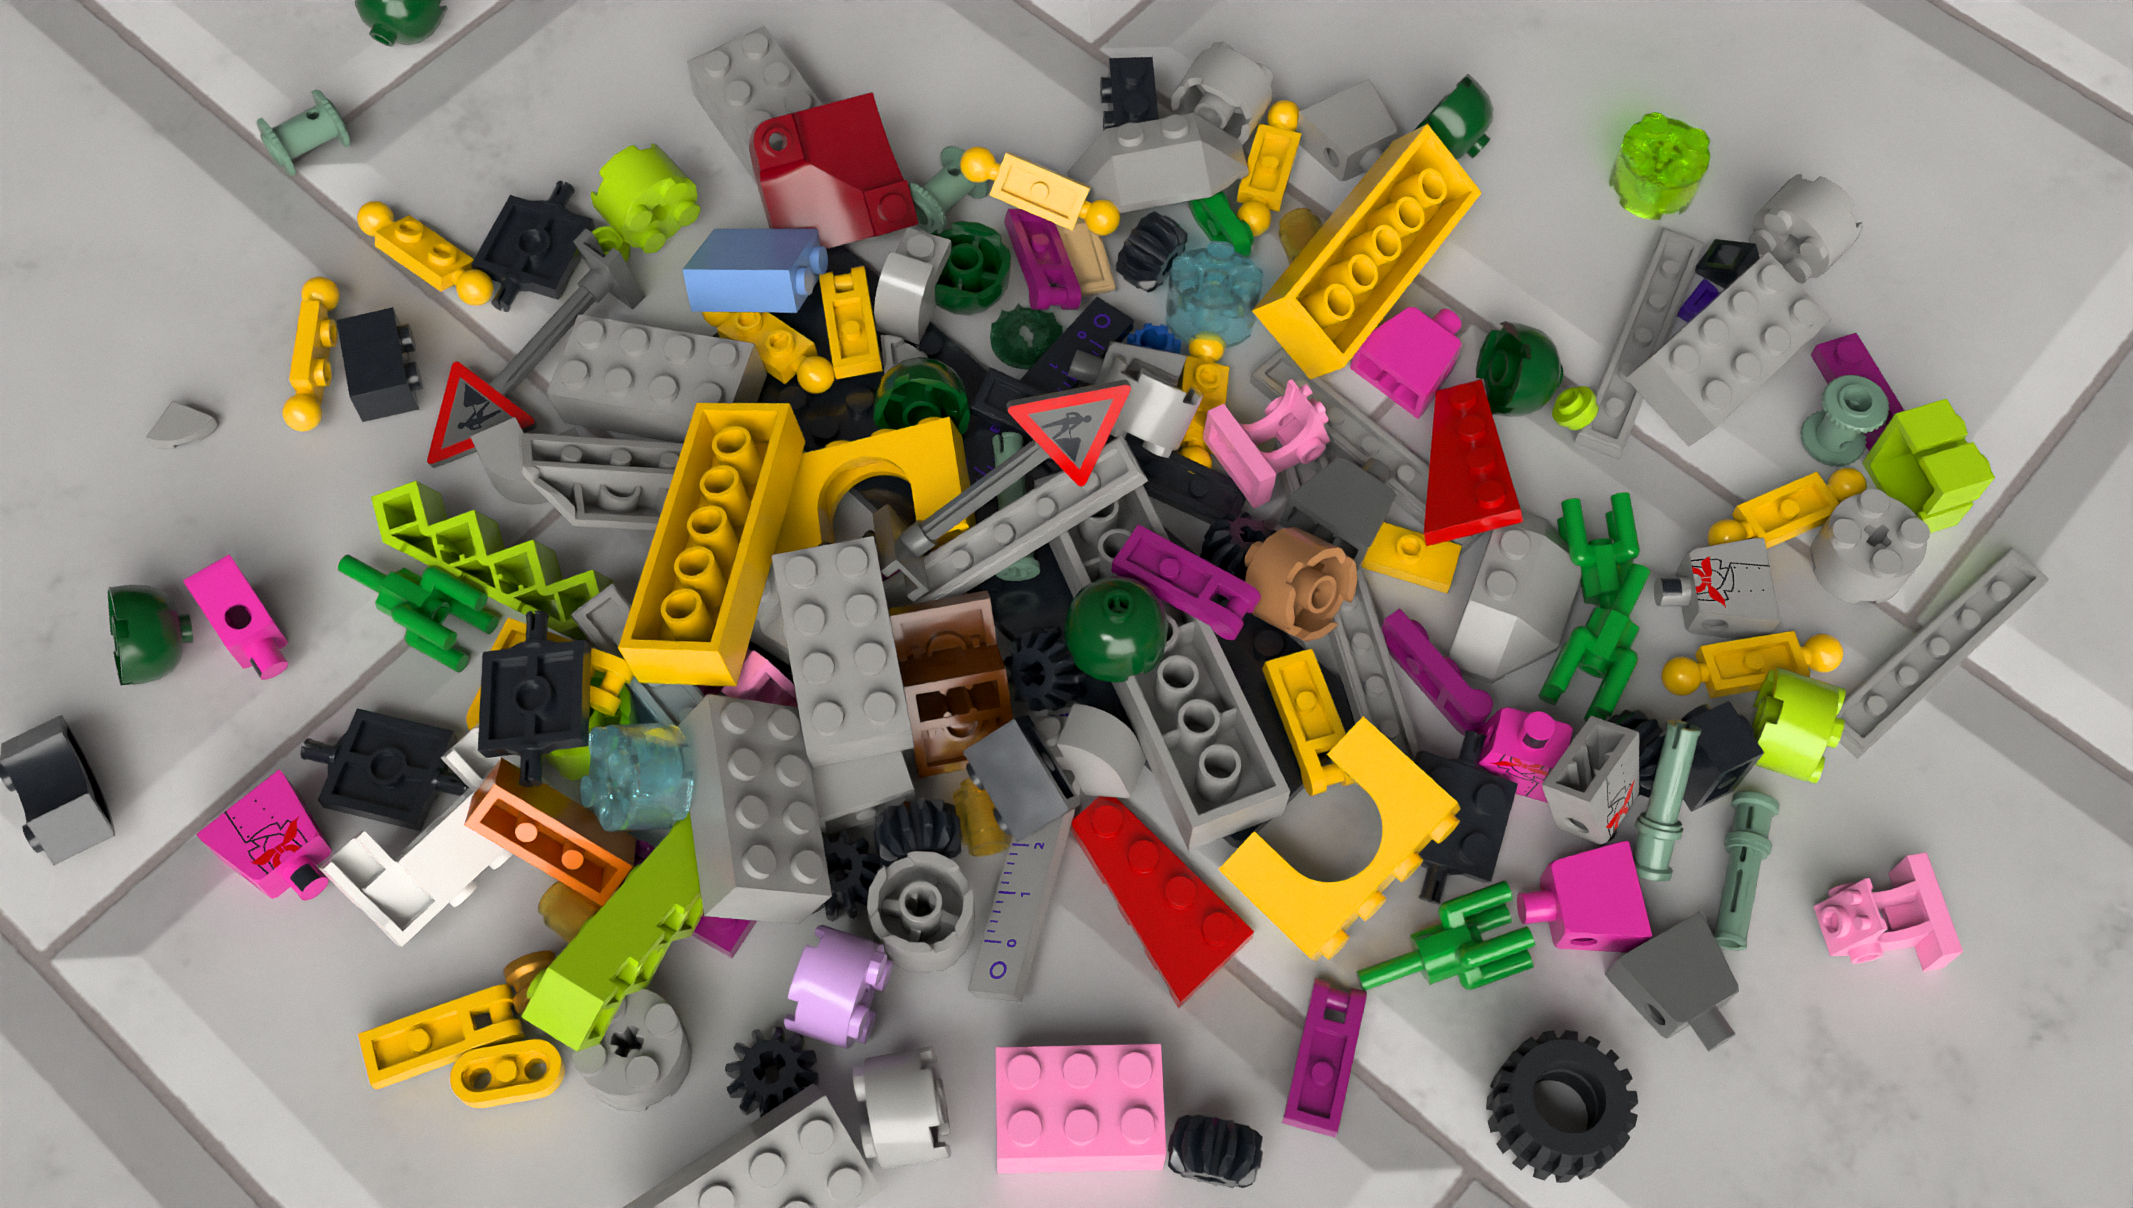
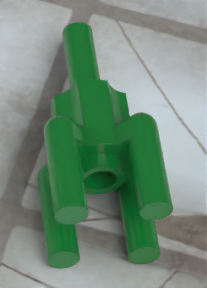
M1627 492L1616 493L1610 497L1612 511L1605 514L1609 538L1595 539L1589 542L1587 540L1581 500L1571 498L1561 502L1563 517L1557 519L1559 535L1568 544L1571 562L1581 567L1582 576L1580 582L1585 604H1593L1603 609H1610L1633 564V560L1640 553L1630 493Z
M349 554L342 557L338 564L339 572L379 593L375 601L376 608L392 617L394 622L406 628L404 639L409 646L457 673L465 669L469 662V656L452 647L457 640V633L442 625L448 613L487 634L493 633L498 626L499 618L482 609L488 600V595L485 592L437 566L427 567L421 577L404 567L399 571H391L386 575Z
M1632 564L1611 608H1593L1586 625L1577 626L1572 630L1538 694L1542 701L1556 705L1561 694L1565 693L1578 666L1580 670L1588 675L1603 679L1584 716V720L1587 722L1590 716L1606 720L1607 716H1612L1638 662V655L1631 647L1640 631V627L1634 624L1629 616L1651 573L1648 568L1640 564Z
M1504 880L1443 902L1438 908L1441 924L1410 934V943L1413 951L1356 971L1362 990L1367 991L1420 971L1429 985L1458 975L1462 987L1467 990H1473L1534 968L1532 958L1527 949L1534 947L1535 941L1528 926L1483 941L1481 933L1512 923L1510 912L1505 904L1513 900L1508 883Z

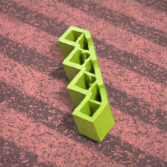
M413 481L371 496L383 543L428 566L439 567L485 592L488 597L524 615L529 611L535 614V610L547 612L549 614L548 628L575 640H588L587 636L572 619L571 614L612 583L615 586L612 579L592 569L563 580L555 550L535 540L505 549L497 521L476 510L448 519L441 493L418 481Z
M690 812L685 816H681L675 822L663 841L642 864H638L633 868L624 884L596 915H592L585 921L577 936L547 969L541 970L536 975L527 991L526 996L530 1001L521 1016L522 1018L576 1052L598 1045L624 997L641 991V989H647L671 942L692 936L704 911Z

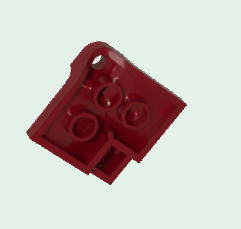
M873 92L764 120L752 130L749 139V152L770 229H818L820 245L828 249L919 224L908 182L904 180L893 155ZM773 133L779 134L783 139V146L779 151L774 150L769 144V138Z

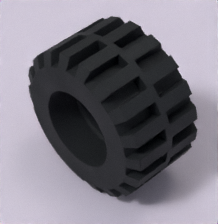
M1554 1030L1542 1032L1536 1041L1533 1037H1530L1522 1042L1516 1051L1511 1053L1491 1082L1490 1087L1493 1090L1488 1095L1486 1109L1493 1111V1115L1487 1121L1490 1132H1500L1502 1137L1496 1145L1502 1154L1511 1149L1517 1156L1512 1164L1521 1171L1527 1165L1534 1167L1533 1177L1545 1181L1553 1174L1555 1175L1556 1183H1566L1575 1176H1578L1579 1180L1589 1177L1597 1169H1601L1625 1147L1631 1138L1628 1133L1636 1126L1638 1117L1631 1110L1638 1104L1637 1091H1627L1626 1086L1633 1078L1628 1068L1619 1071L1614 1065L1620 1057L1612 1049L1606 1055L1597 1049L1601 1041L1589 1036L1583 1043L1578 1041V1032L1565 1030L1560 1038H1557ZM1548 1080L1566 1084L1578 1093L1585 1104L1588 1114L1586 1131L1568 1133L1548 1124L1538 1112L1534 1101L1535 1083Z

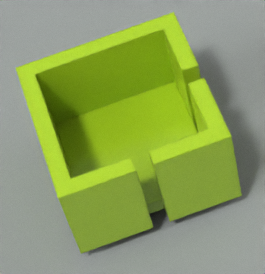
M1947 398L1896 413L1862 462L1876 488L1911 509L1919 519L1928 525L1930 533L1958 525L1974 505L1973 501L1979 499L1995 479L1988 459L1980 453L1974 442L1967 443L1965 440L1968 435L1966 424L1962 417L1956 414Z

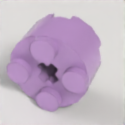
M819 925L815 929V936L820 938V942L817 948L809 945L805 946L792 980L788 999L797 1001L798 1004L795 1016L787 1014L784 1018L785 1028L845 1049L851 1048L855 1041L866 1044L876 1019V1013L869 1010L876 990L884 992L887 987L893 961L887 959V954H884V946L881 943L825 925Z

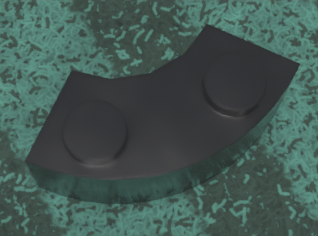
M62 715L1 744L0 778L9 791L13 792L16 790L27 823L22 826L28 843L36 853L45 851L53 865H56L115 836L113 820L101 787L82 748Z

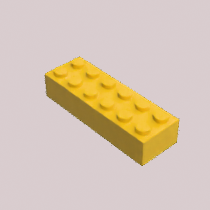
M1428 124L1394 140L1254 307L1252 312L1310 380L1344 368L1482 192Z
M696 403L618 646L638 683L737 687L772 563L771 555H774L806 442L790 403Z

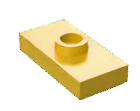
M1383 522L1361 566L1367 570L1448 593L1462 545L1447 541L1426 546L1424 534Z

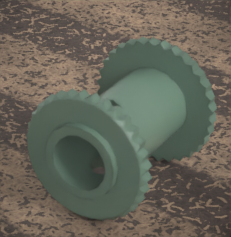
M317 89L311 91L316 105L271 128L263 118L257 120V127L261 133L260 137L270 155L291 176L297 173L291 160L335 137L344 147H348L351 143L347 127L333 103Z
M947 146L940 152V161L943 168L922 187H919L918 184L908 183L919 222L917 226L929 234L937 229L938 234L948 230V221L945 214L967 194L974 199H982L989 190L988 180L975 183L964 177L960 169V160L965 150L956 146Z
M1844 375L1833 379L1824 388L1823 397L1821 398L1823 402L1821 405L1824 409L1808 416L1803 422L1800 432L1802 445L1808 454L1824 465L1844 467L1860 459L1867 443L1864 433L1872 432L1874 429L1877 430L1879 426L1883 425V422L1887 420L1889 415L1887 397L1876 383L1858 375Z

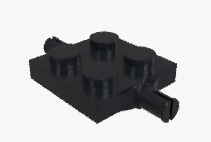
M558 181L552 194L546 201H530L510 195L471 263L472 269L481 270L488 274L493 281L501 283L499 290L491 301V304L496 309L501 311L503 308L504 312H509L520 291H530L559 300L582 257L573 241L585 228L591 232L596 229L593 219L574 214L565 208L575 192L574 187L568 182L563 184V181Z
M535 610V614L532 611L526 613V641L520 642L508 649L485 651L482 654L478 752L485 758L508 755L520 756L519 785L524 787H533V784L538 787L543 784V755L560 749L586 747L589 743L591 647L585 640L559 643L547 640L549 614L539 610Z
M357 708L347 732L335 745L307 738L304 741L306 747H301V759L328 764V777L318 802L323 808L421 831L431 805L440 792L461 796L469 788L455 773L448 772V765L441 759L458 740L454 731Z
M1465 731L1458 759H1447L1424 750L1416 752L1414 763L1454 798L1461 808L1455 815L1460 822L1450 835L1439 844L1432 839L1418 854L1423 859L1421 866L1427 869L1418 898L1433 904L1440 905L1447 876L1462 875L1482 883L1492 881L1518 786L1515 782L1490 774L1478 765L1487 737L1483 734L1477 735L1478 733L1473 731Z

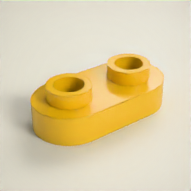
M530 1039L477 1048L464 1053L457 1059L450 1073V1084L456 1096L463 1103L473 1108H486L533 1100L550 1095L560 1086L565 1075V1063L558 1050L551 1043L542 1039ZM537 1064L546 1065V1072L541 1078L536 1080L529 1078V1072L533 1066ZM483 1073L491 1074V1081L488 1086L483 1089L474 1088V1082L479 1075Z

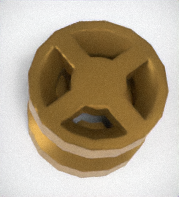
M532 952L513 960L504 968L503 972L507 984L514 986L516 991L513 1003L517 1013L522 1015L530 1001L526 995L531 982L541 970L547 969L556 959L555 952Z

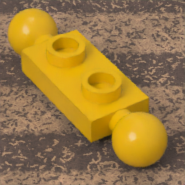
M1290 100L1275 102L1267 114L1268 125L1259 123L1247 160L1249 175L1242 178L1238 189L1236 202L1244 204L1238 209L1236 216L1239 220H1244L1249 225L1254 237L1264 234L1270 227V210L1280 212L1300 145L1302 133L1295 131L1299 111L1301 110L1297 104Z
M974 146L967 149L961 157L960 169L966 179L975 183L985 182L988 179L995 181L990 196L1073 231L1078 218H1082L1092 233L1106 236L1113 233L1120 224L1121 215L1113 202L1106 199H1099L1092 203L1086 201L1091 186L1008 151L1005 153L1002 164H999L990 150L982 146Z
M369 201L361 206L357 214L358 225L365 234L375 237V246L440 292L456 285L459 298L468 305L480 306L491 299L494 292L492 279L485 272L472 269L471 263L474 260L472 257L411 215L395 222L393 211L383 202Z
M323 276L310 278L301 289L302 301L289 381L295 390V395L289 397L282 408V416L285 423L290 428L301 432L314 429L321 421L324 386H330L332 379L329 361L330 347L336 346L338 337L336 323L334 319H329L327 313L337 306L340 292L337 285L331 279Z
M702 312L704 320L709 325L717 328L720 338L754 343L766 372L782 383L786 384L797 374L800 386L807 392L814 394L825 392L833 384L835 378L833 366L826 358L817 356L818 353L814 342L769 312Z
M1202 328L1196 331L1189 340L1188 348L1191 356L1186 355L1187 358L1178 379L1177 388L1188 394L1190 388L1195 387L1204 396L1180 446L1185 448L1178 454L1212 469L1213 463L1209 453L1213 454V452L1202 438L1207 412L1222 404L1226 405L1229 367L1216 363L1225 352V341L1222 335L1212 328Z
M1846 467L1833 472L1826 485L1818 472H1814L1737 505L1732 513V517L1735 520L1722 519L1711 526L1707 534L1708 545L1713 546L1754 538H1764L1766 549L1825 524L1834 509L1842 501L1851 496L1861 494L1867 489L1866 479L1860 471Z
M1795 631L1700 646L1695 653L1698 663L1685 656L1674 657L1663 666L1661 680L1664 687L1670 693L1678 696L1692 694L1699 688L1701 683L1705 682L1709 697L1716 698L1759 691L1770 670L1775 671L1776 667L1807 677L1811 675L1808 667L1820 673L1830 672L1840 665L1844 652L1840 641L1830 634H1815L1800 647Z

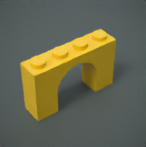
M929 417L919 421L914 426L898 430L881 429L874 432L871 437L851 442L845 440L834 441L827 444L823 449L802 453L775 548V554L817 547L822 542L835 543L833 520L836 508L847 491L867 478L891 475L908 481L911 484L916 521H924L969 488L970 481L963 438L951 418ZM975 512L939 537L937 544L930 550H936L975 526Z
M1364 716L1327 755L1375 801L1379 809L1383 827L1382 839L1378 852L1371 863L1359 874L1343 881L1321 882L1312 880L1300 874L1263 837L1254 831L1218 869L1299 949L1316 962L1322 955L1328 960L1334 957L1350 939V936L1345 931L1359 916L1364 921L1371 918L1386 901L1387 898L1382 892L1395 878L1401 883L1408 879L1423 862V859L1418 855L1432 839L1438 844L1441 843L1460 822L1455 817L1461 809L1458 802Z

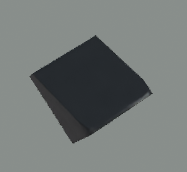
M1715 239L1696 265L1695 272L1725 289L1741 273L1760 259L1756 243Z

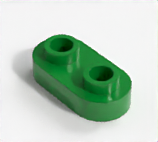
M1223 191L1218 192L1212 197L1189 201L1190 210L1195 221L1226 262L1234 264L1250 256L1251 245L1254 244L1252 230L1244 220H1239L1231 210L1228 199Z

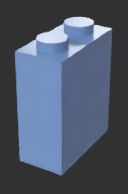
M714 229L682 269L691 312L797 313L808 295L812 293L814 286L819 280V274L826 272L828 255L826 248L820 245L818 229Z

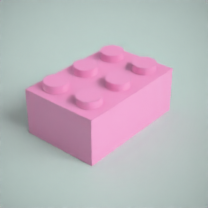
M1161 1044L996 1047L997 1173L1162 1170L1166 1159V1134Z

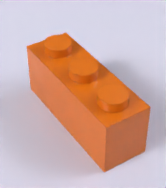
M501 757L471 797L464 825L594 902L604 906L634 867L636 838L545 783L538 787L534 784L533 787L519 785L520 768Z

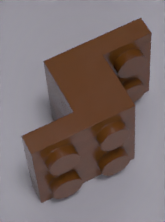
M988 591L888 608L912 730L913 750L919 778L965 770L966 764L969 761L963 751L1013 720L1006 668L997 646L991 600Z

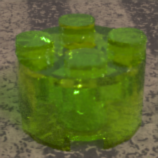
M1658 112L1645 114L1640 122L1633 124L1623 137L1609 177L1610 187L1613 185L1614 190L1621 197L1619 204L1622 208L1638 217L1651 220H1660L1663 214H1673L1679 211V215L1684 213L1694 201L1709 167L1711 155L1708 146L1710 139L1706 132L1699 128H1693L1681 120L1667 118Z

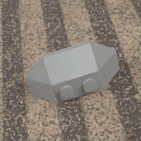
M1195 113L1170 115L1163 119L1141 123H1126L1119 127L1105 129L1070 168L1067 174L1068 177L1091 186L1086 201L1092 203L1099 199L1110 200L1120 213L1212 197L1229 187L1236 179L1248 176L1249 172L1241 141Z
M535 433L519 434L522 475L573 526L656 530L683 443Z
M1521 511L1522 523L1491 531L1448 657L1459 667L1461 674L1490 684L1504 678L1506 674L1524 668L1557 651L1582 576L1581 567L1574 565L1570 560L1568 544L1549 521Z

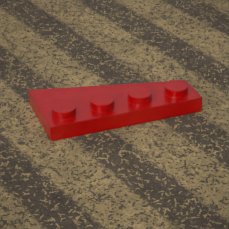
M1482 379L1436 391L1423 532L1426 546L1522 523L1521 508Z
M1099 796L1072 820L1071 832L1102 883L1107 885L1118 904L1120 913L1127 924L1133 928L1145 948V954L1154 969H1158L1170 989L1171 997L1178 1008H1180L1253 938L1254 931L1116 797Z

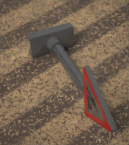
M585 228L573 242L588 265L589 272L577 283L579 288L491 383H486L460 362L455 361L452 363L427 457V463L432 468L477 452L470 436L516 417L523 433L537 427V422L534 418L508 399L511 392L574 325L578 314L583 315L594 302L599 303L608 292L632 310L645 297L619 251L612 248L605 255L594 234Z
M1119 380L1009 401L1006 405L1008 413L1033 440L924 521L918 520L910 526L888 503L875 512L872 516L880 571L888 577L900 569L904 575L907 597L914 602L929 591L923 554L937 544L939 537L1047 458L1053 459L1078 486H1084L1131 391L1129 381Z

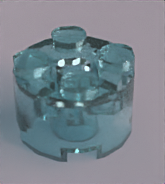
M1212 241L1207 245V248L1187 251L1182 256L1174 258L1170 270L1166 299V325L1176 337L1188 344H1191L1196 339L1217 341L1224 349L1241 344L1251 336L1253 325L1256 321V315L1252 310L1260 301L1263 271L1256 267L1248 258L1234 252V247L1230 243L1223 241Z
M671 723L611 724L606 727H595L590 731L588 743L591 755L589 775L583 776L581 780L580 794L583 806L593 807L603 830L626 832L672 829L673 821L685 819L692 800L694 777L693 771L683 772L682 756L679 748L689 746L679 727Z

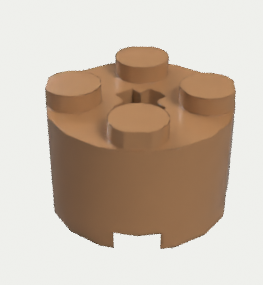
M1296 526L1280 529L1264 542L1257 541L1253 543L1245 555L1244 561L1248 568L1245 582L1255 587L1261 594V600L1251 613L1304 641L1320 639L1332 631L1338 623L1331 619L1339 611L1343 600L1351 603L1354 598L1358 579L1354 559L1346 556L1342 548Z

